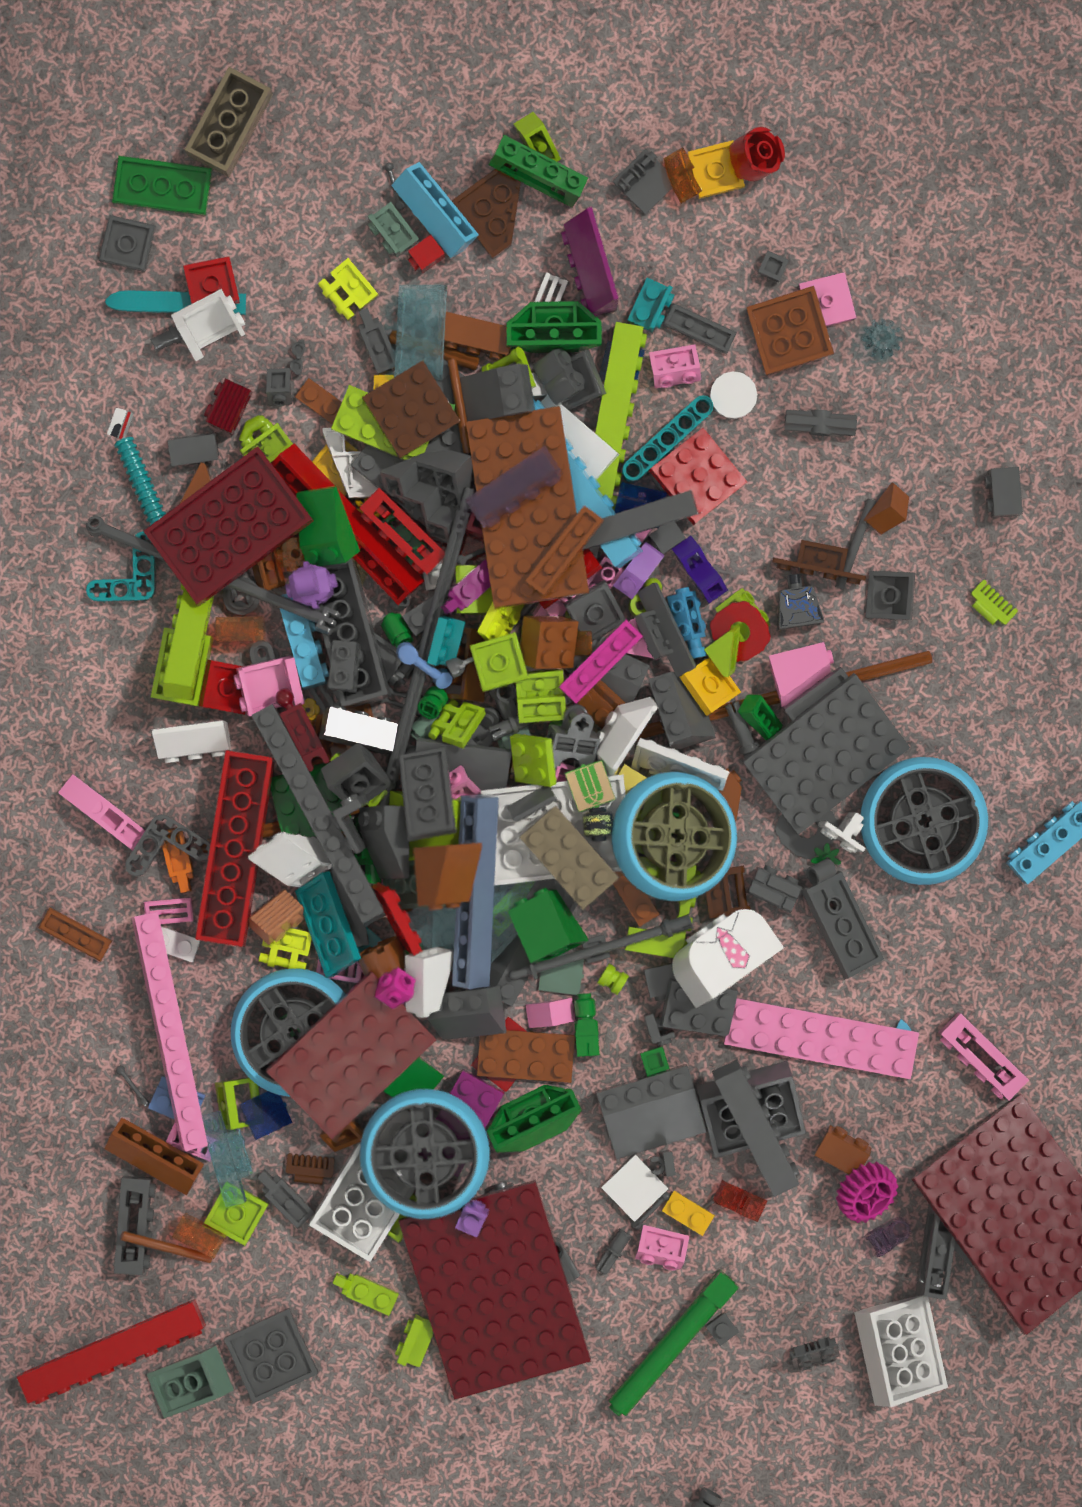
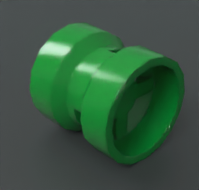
M436 686L428 688L424 697L418 703L419 713L428 719L437 718L442 708L448 702L447 693Z

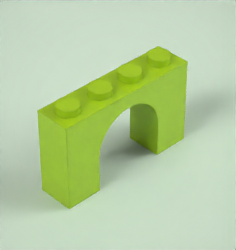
M640 856L639 859L645 869L658 879L659 868L646 857ZM670 861L672 866L676 865V862ZM697 865L687 869L686 882L693 880L700 874V871L696 870ZM696 897L679 901V912L676 918L689 914L690 908L695 907ZM628 926L627 936L647 929ZM691 929L675 933L670 938L660 935L627 945L625 950L674 958L676 953L688 944L685 936L686 931H691Z

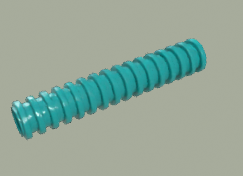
M125 437L118 440L114 447L118 448L117 454L121 455L120 461L124 462L123 468L127 469L126 475L130 476L129 482L133 483L131 486L136 490L134 493L138 495L139 498L137 500L141 502L140 507L144 509L143 514L144 516L147 515L146 521L150 522L149 526H151L163 517L166 512L162 511L163 505L159 504L160 498L156 497L158 493L153 490L155 486L150 483L152 481L151 477L147 476L149 472L145 471L146 465L142 464L143 458L139 457L140 451L136 450L137 444L133 443L134 437Z

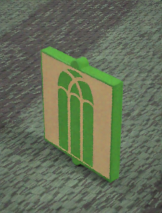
M602 760L586 766L582 764L580 768L565 773L578 812L585 811L588 808L600 807L601 804L616 800Z

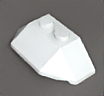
M652 697L618 705L614 712L611 711L605 721L606 725L602 731L596 733L600 738L596 759L597 761L602 760L607 776H614L648 721L657 710L658 706Z

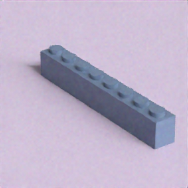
M484 794L461 796L459 844L482 843L470 901L460 902V907H456L452 985L466 989L490 986L499 797Z

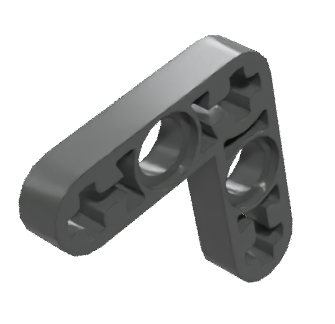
M164 814L157 815L152 819L127 859L126 870L133 876L144 875L166 841L199 861H206L209 857L211 843L171 817ZM166 819V825L172 829L174 824L178 826L172 832L171 838L167 837L170 834L169 831L164 829L158 831L159 826L156 824L158 820L163 821ZM186 831L188 833L189 840L186 844L181 845L176 841L178 832ZM194 837L198 839L194 842L197 845H207V855L202 854L198 856L199 851L194 847H191V851L187 849L193 843ZM151 838L156 842L154 851L147 852L144 850L143 843L146 839ZM138 851L146 856H150L148 861L146 858H143L141 861L142 870L133 871L132 861H138L141 855H137Z

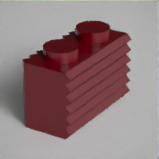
M225 378L223 383H218L214 395L217 397L213 405L209 403L204 416L207 417V424L234 435L252 396V391Z

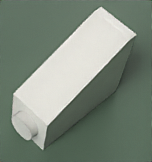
M433 947L423 950L415 956L412 954L405 955V972L416 979L413 989L414 995L408 1002H405L406 1012L415 1013L416 1017H429L430 1013L440 1010L454 959V950Z

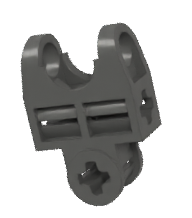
M574 704L569 706L564 713L562 725H550L547 738L552 740L555 771L557 766H560L562 761L567 758H574L575 769L580 768L582 764H585V766L592 764L595 760L600 738L595 731H592L594 725L593 718L582 705Z

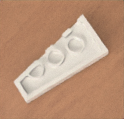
M642 738L639 739L631 768L639 771L640 767L650 769L649 773L654 775L660 774V772L691 774L704 779L721 791H723L729 775V771L724 770L720 766L705 763L697 757L684 755L676 749L666 748L652 740Z

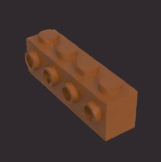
M122 1117L112 1131L104 1148L186 1196L204 1166V1163Z

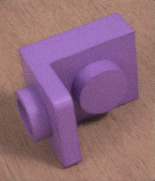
M469 1201L465 1204L455 1228L478 1237L489 1209L485 1208V1204L480 1201Z

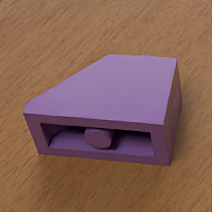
M647 542L641 547L642 552L631 560L613 585L630 599L634 598L665 556Z

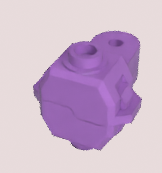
M306 561L303 562L302 568L293 571L289 576V584H286L285 587L288 598H293L295 602L317 610L319 609V604L325 603L334 595L333 590L338 587L335 573L330 574L326 568L312 565Z

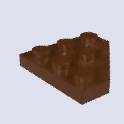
M505 163V164H504V166H506V167H508V168L511 169V165H510V164H508V163ZM497 169L488 173L452 200L453 204L479 234L477 239L492 260L512 246L521 187L520 181Z

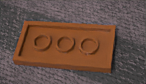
M506 1030L507 1033L480 1036L477 1076L572 1083L575 1035Z

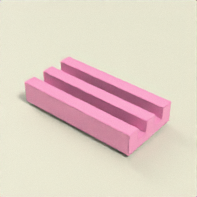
M192 898L144 902L145 914L158 912L159 915L185 912L188 914V917L160 919V924L194 921ZM187 903V908L150 911L149 907Z

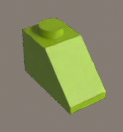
M534 112L513 124L525 146L557 162L561 160L544 123Z

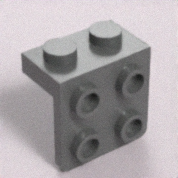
M357 794L348 797L340 802L341 808L333 811L334 817L332 819L338 830H343L346 835L344 841L350 851L354 850L356 854L367 847L349 814L369 803L365 794L360 797Z

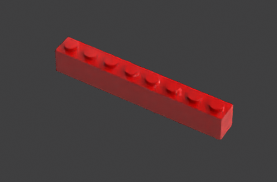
M295 443L281 452L271 463L295 496L300 491L335 486ZM338 490L360 552L353 556V558L392 600L399 605L425 580L389 542L377 533L372 524L369 525L360 516L361 513Z
M193 1299L22 1372L17 1376L27 1403L35 1401L36 1404L48 1400L49 1394L57 1392L60 1395L71 1390L70 1385L79 1383L81 1386L92 1381V1376L100 1373L101 1376H105L115 1371L114 1367L123 1364V1367L133 1364L137 1361L136 1357L143 1354L145 1357L154 1355L159 1352L157 1349L164 1345L167 1348L173 1347L180 1343V1338L187 1335L189 1339L202 1334L201 1329H204L206 1324L196 1300Z

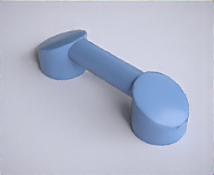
M403 642L397 647L396 655L403 663L408 665L414 664L428 674L439 689H445L450 686L453 677L447 669H436L418 656L417 650L411 643Z

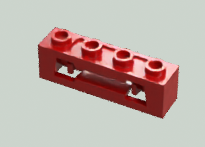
M380 488L362 504L360 509L363 513L360 516L369 525L374 522L380 528L377 533L387 542L391 539L397 545L394 549L403 558L408 555L414 561L411 566L420 575L424 572L429 575L443 561L445 552ZM384 502L394 511L393 515L420 542L424 540L434 550L432 553L422 544L417 549L424 557V559L420 560L412 552L414 549L386 522L382 523L375 516L378 512L386 519L391 514L383 506Z

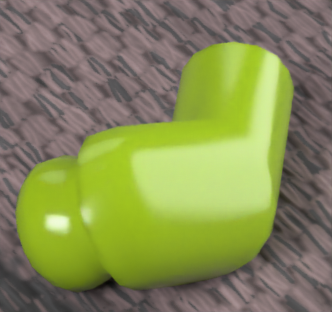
M257 415L244 423L238 441L243 442L250 436H253V433L268 424L269 420L262 415Z

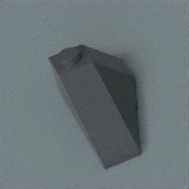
M517 931L491 954L489 987L500 985L502 1002L513 1007L529 977L526 976L516 980L509 978L511 971L529 966L528 956Z

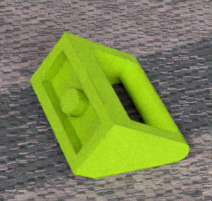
M249 1077L215 1082L221 1129L232 1130L264 1123L259 1086ZM249 1083L254 1120L239 1122L234 1085Z

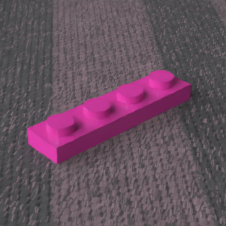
M625 620L559 686V689L574 704H577L643 636Z

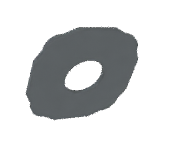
M830 810L816 821L818 827L816 834L811 838H803L794 831L781 814L778 818L775 832L781 843L796 856L813 859L818 856L814 848H819L823 851L825 844L828 843L830 845L834 840L829 839L820 832L822 828L818 826V823L820 821H827L837 829L839 823Z

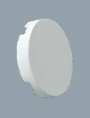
M732 371L722 374L715 380L711 387L710 399L713 402V408L718 414L729 419H738L746 416L756 404L757 390L750 377L741 372Z

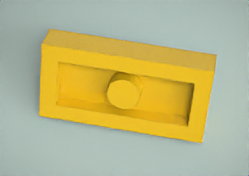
M675 1190L662 1212L701 1236L705 1234L715 1217L713 1213Z

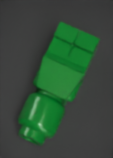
M591 993L577 994V999L574 1001L575 1016L579 1018L574 1023L577 1057L600 1055L598 1021L593 1018L596 1015L595 999L592 998Z

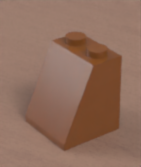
M482 843L414 848L418 906H428V910L443 909L442 904H446V908L460 907V902H469L481 855Z

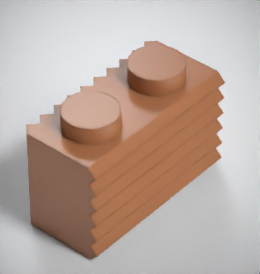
M284 889L249 917V927L263 941L270 945L274 941H280L289 928H295L302 922L304 907Z

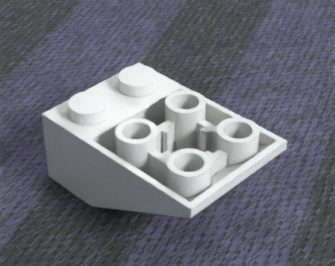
M285 832L276 834L273 840L257 847L256 851L248 856L250 861L287 886L301 887L322 872L332 868L316 837L292 835Z

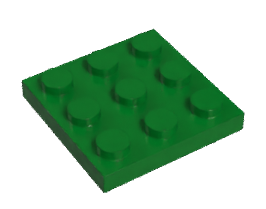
M328 763L315 765L310 774L334 817L333 811L342 807L340 803L342 800L327 787L321 768ZM284 775L273 777L271 794L281 833L316 837Z

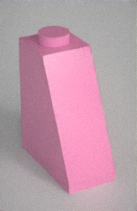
M824 642L769 656V665L781 707L788 705L831 673L830 664L834 663L831 650H826Z

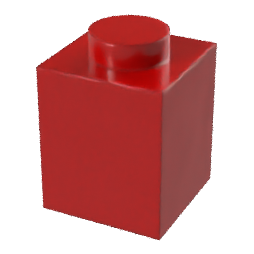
M430 234L408 250L410 258L407 260L415 271L419 269L423 274L443 260L445 253Z

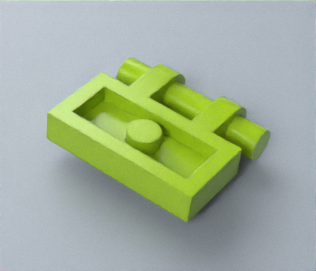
M451 699L442 708L438 720H434L431 724L428 736L436 740L438 735L442 734L443 742L464 749L486 715L485 708L463 702L460 708H458L459 703Z

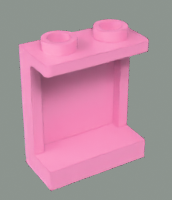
M289 655L236 668L237 675H233L236 689H241L242 698H239L240 708L242 712L246 711L249 717L271 704L275 708L281 707L277 704L275 696L277 691L283 688L293 692L294 705L299 703L305 704L293 656Z

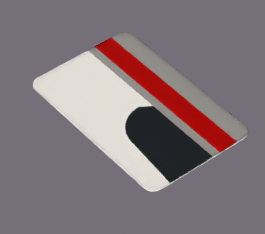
M116 408L107 434L119 439L125 438L133 413Z

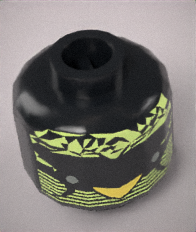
M607 807L588 808V812H585L582 816L584 835L592 837V842L606 841V836L612 835L613 813L607 811Z

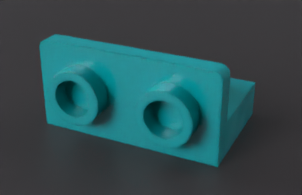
M647 277L627 321L637 326H643V329L652 333L655 327L660 329L665 318L662 315V311L665 306L670 307L675 294L671 293L673 287L670 285L667 287Z
M440 616L438 618L427 661L428 664L447 666L446 661L457 658L465 621L447 616Z

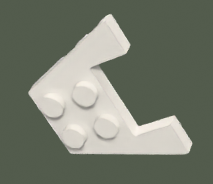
M322 428V434L348 498H369L378 488L351 466L362 451L346 452L344 435L331 430V428Z

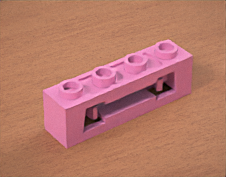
M958 1012L938 1032L942 1036L940 1041L949 1050L952 1047L960 1053L957 1058L966 1066L971 1064L976 1069L974 1074L983 1083L988 1081L993 1086L991 1091L1000 1100L1005 1097L1010 1101L1029 1081L961 1013ZM964 1027L974 1036L972 1040L999 1066H1005L1013 1075L1009 1076L1003 1069L994 1074L967 1047H962L956 1041L957 1037L965 1044L971 1039L963 1031ZM993 1076L999 1077L1003 1083L1000 1084Z

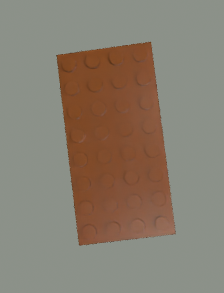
M560 406L500 418H486L466 422L494 608L499 609L589 594L583 549L545 597L525 582L577 515Z

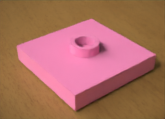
M845 272L798 285L799 290L815 286L826 326L856 319Z

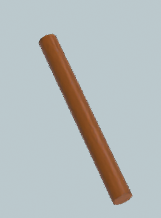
M457 359L447 360L456 414L460 419L458 426L463 454H469L471 452L466 426L467 417Z
M122 1231L120 1237L122 1241L206 1263H211L213 1254L126 1231Z

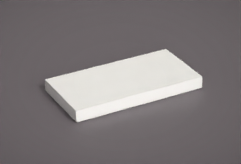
M547 394L541 403L545 408L560 406L565 438L574 448L571 452L576 458L579 456L587 466L585 471L589 477L593 475L597 480L620 454L562 404L555 405Z

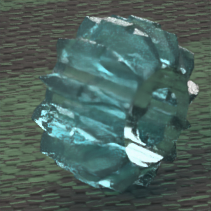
M882 318L880 326L874 320L871 322L872 328H865L864 331L868 335L863 336L862 341L870 342L864 349L869 350L873 348L872 357L877 352H879L880 359L885 358V352L889 357H893V350H900L901 347L896 342H902L903 337L895 336L901 329L898 327L893 330V321H890L888 326H886V321ZM881 334L885 335L884 338H888L884 344L880 343L881 340H877Z

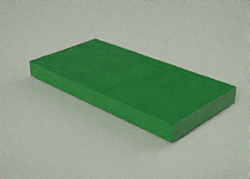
M118 156L112 203L206 216L212 168Z

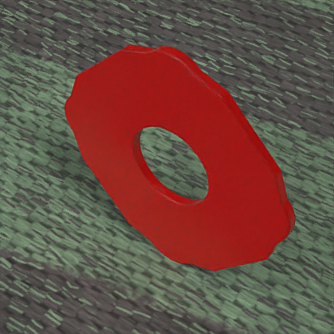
M733 602L717 612L714 619L710 622L712 638L716 641L731 630V626L735 622L745 623L750 629V636L746 641H739L736 662L748 661L764 651L770 642L769 626L759 610L749 602Z

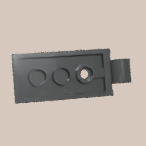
M828 858L807 868L806 875L813 886L810 888L806 887L801 892L843 979H848L882 961L884 958L843 873L836 871L835 864ZM830 902L834 903V910L830 908Z

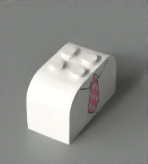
M748 909L738 910L728 917H725L724 914L686 939L688 944L681 948L674 957L673 973L695 1008H698L715 998L784 947L760 914Z

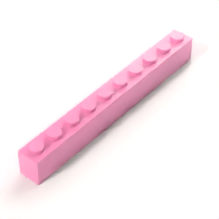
M154 912L131 917L180 1147L182 1151L208 1146L159 914Z

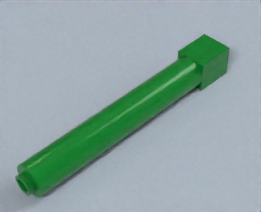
M719 1269L701 1290L698 1297L609 1399L611 1403L609 1408L620 1417L621 1414L625 1416L629 1414L716 1311L721 1309L739 1288L738 1284L722 1270Z

